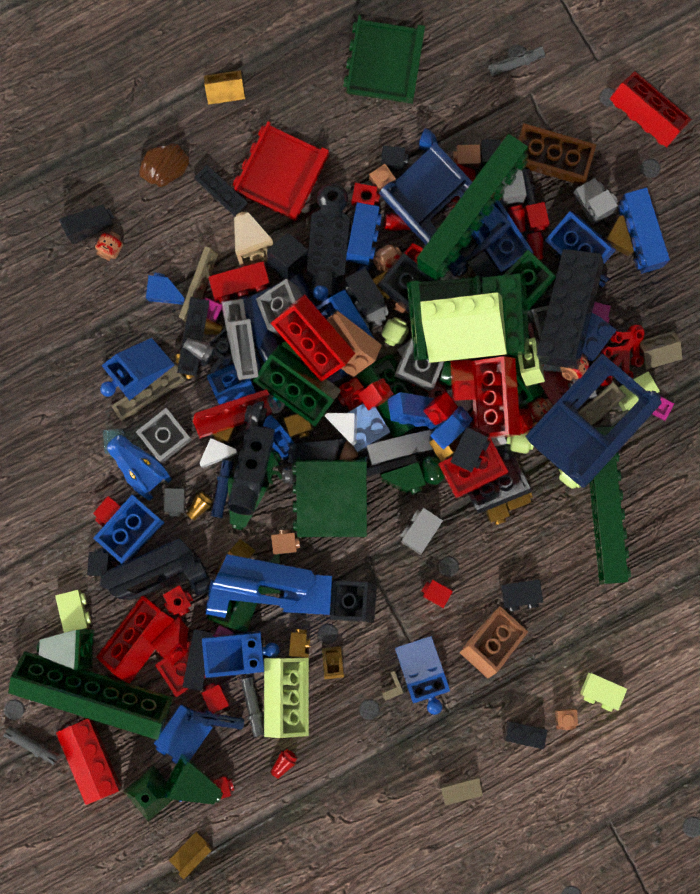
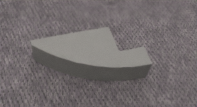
M243 299L222 301L229 345L238 379L258 377L251 322L245 316Z
M435 429L367 445L371 464L391 462L432 451L433 448L429 442L433 440L430 435Z

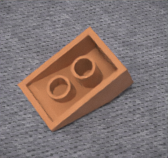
M338 311L326 319L356 353L341 368L351 377H354L376 361L382 346L379 342Z
M499 606L459 653L486 678H490L500 670L528 631Z

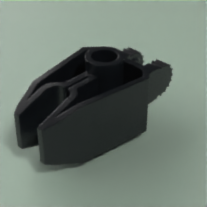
M226 328L209 342L210 346L213 347V351L207 361L202 360L201 365L206 366L211 358L217 361L211 367L210 371L212 373H215L221 365H229L232 360Z

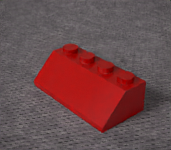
M635 71L620 84L609 98L615 107L622 109L631 120L636 121L645 132L650 133L659 144L664 145L666 148L692 120Z
M305 294L270 323L321 382L344 367L356 354Z
M503 356L471 361L475 400H473L474 427L490 434L488 438L520 436L515 358Z
M143 595L96 658L115 676L130 684L155 649L151 644L175 619Z
M86 719L56 732L85 805L112 795L122 789L94 720Z

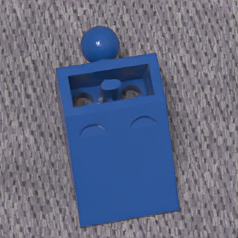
M319 285L314 288V298L322 302L316 308L326 319L338 311L374 339L345 290L328 298V289L325 286Z
M150 338L117 353L102 365L113 381L104 382L100 387L102 395L110 397L114 395L116 387H119L130 401L175 365L158 344Z
M261 631L202 638L205 678L264 672L263 655L275 658L278 656L280 648L273 642L262 647ZM250 640L255 641L254 647L248 646ZM256 660L257 665L251 666L250 661Z
M432 636L396 647L395 651L413 704L428 699V712L433 715L439 714L442 711V703L435 696L450 692ZM435 682L441 683L440 689L434 688ZM422 688V695H417L415 690Z

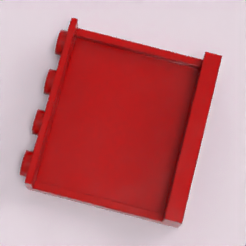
M267 122L266 126L261 127L258 133L260 138L257 143L254 142L251 146V155L249 159H245L241 168L243 171L240 176L237 175L233 186H235L234 189L239 195L297 221L329 157V150L323 147L321 149L316 148L272 127L270 122Z

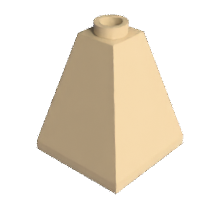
M249 212L238 213L234 217L235 252L240 267L262 261L264 263L267 262V249L273 245L271 237Z

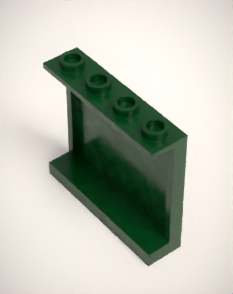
M358 15V21H354L352 33H355V39L350 41L349 51H352V57H348L346 69H350L349 76L345 75L343 87H347L346 94L413 104L425 26L418 25L417 28L365 21L361 20V16Z
M479 276L425 282L411 281L407 283L414 361L429 360L422 324L421 302L481 295L483 284L479 280Z
M297 457L296 463L292 464V473L296 475V482H293V494H296L297 500L293 501V512H297V519L293 520V530L297 531V537H367V457H359V460H300V457Z

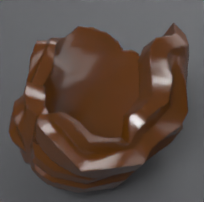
M175 143L166 146L159 145L149 149L144 160L141 162L140 177L150 184L164 187L184 174L189 164V157Z

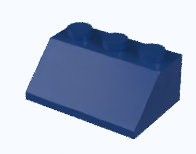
M571 211L545 240L560 255H562L563 249L601 254L604 263L617 250L581 217Z
M131 495L93 539L121 564H124L135 557L165 522L134 495Z

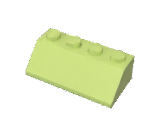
M264 658V737L288 738L309 736V658Z

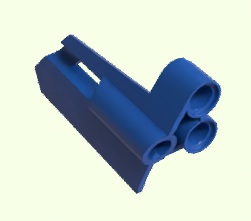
M227 554L216 579L211 580L205 614L225 618L229 600L292 607L316 584V580L311 570ZM261 586L290 593L285 598L261 595L258 588Z

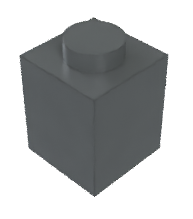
M165 488L164 512L169 513V516L180 517V513H185L186 490Z

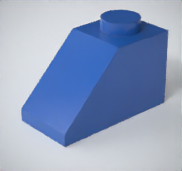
M154 273V276L148 275L146 299L148 301L184 304L185 298L168 277L161 273Z
M460 405L447 420L438 425L430 436L444 450L473 421V418Z
M270 414L265 419L264 427L275 429L273 448L285 460L289 457L288 452L294 442Z

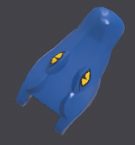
M123 435L115 436L108 443L107 451L116 460L128 484L148 501L153 498L149 492L163 479L168 483L172 481V477L164 466L153 455L133 445Z

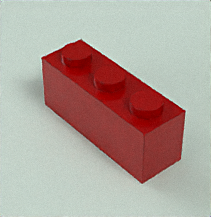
M263 261L208 277L214 299L220 303L231 300V297L238 296V298L248 296L249 292L256 291V293H259L270 287Z

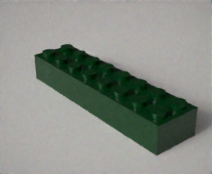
M508 133L418 255L417 263L419 270L436 281L440 277L444 278L449 270L448 266L450 263H454L458 259L461 248L463 246L466 247L471 241L472 237L470 236L474 231L477 232L481 228L483 218L485 216L488 217L492 213L494 203L503 198L505 188L514 183L517 177L515 176L519 170L522 171L527 165V145Z
M613 426L595 429L601 434L607 435L613 429ZM619 452L612 457L589 483L599 585L628 582V578H631V570L626 562V559H629L628 547H625L624 539H627V530L623 528L622 520H625L624 508H621L620 502L623 500V491L619 489L618 482L621 481L620 469L617 470Z
M26 651L23 652L10 677L8 694L158 740L169 715L173 698L84 669H72Z

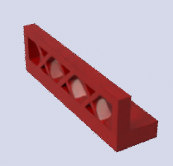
M267 389L195 413L193 423L199 438L248 423L244 422L247 406L259 401H264L263 408H267L266 416L272 414L267 401L269 396Z

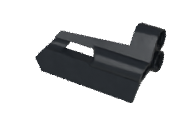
M179 538L102 573L99 585L108 589L110 594L118 599L132 600L187 579L197 597L209 592L211 580L197 553L191 550ZM159 575L156 582L136 591L128 589Z

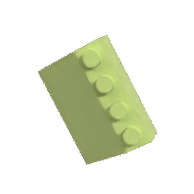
M499 293L421 302L422 324L430 363L507 354L503 301Z

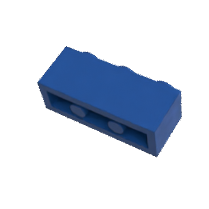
M357 202L347 250V262L369 265V260L374 259L375 248L372 245L373 242H377L379 233L375 229L376 225H380L382 214H378L379 206Z
M399 392L388 399L391 421L399 422V424H413L415 427L425 426L429 429H436L439 425H434L423 411L434 398Z

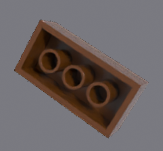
M523 123L518 140L528 146V163L524 169H530V171L578 185H584L597 144Z

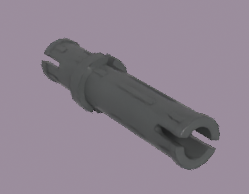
M542 46L529 51L524 50L521 54L488 65L490 74L494 77L519 66L530 65L533 61L545 58V52Z
M253 677L241 679L249 715L247 719L250 720L253 737L264 735L261 718L263 715L260 713Z
M12 726L6 729L5 732L7 733H4L3 737L34 753L35 757H41L53 766L58 761L57 758L60 757V754L47 748L46 744H40L12 728Z

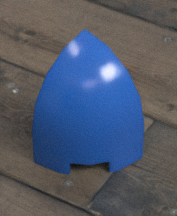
M424 128L419 149L428 151L434 142L437 143V139L431 130Z

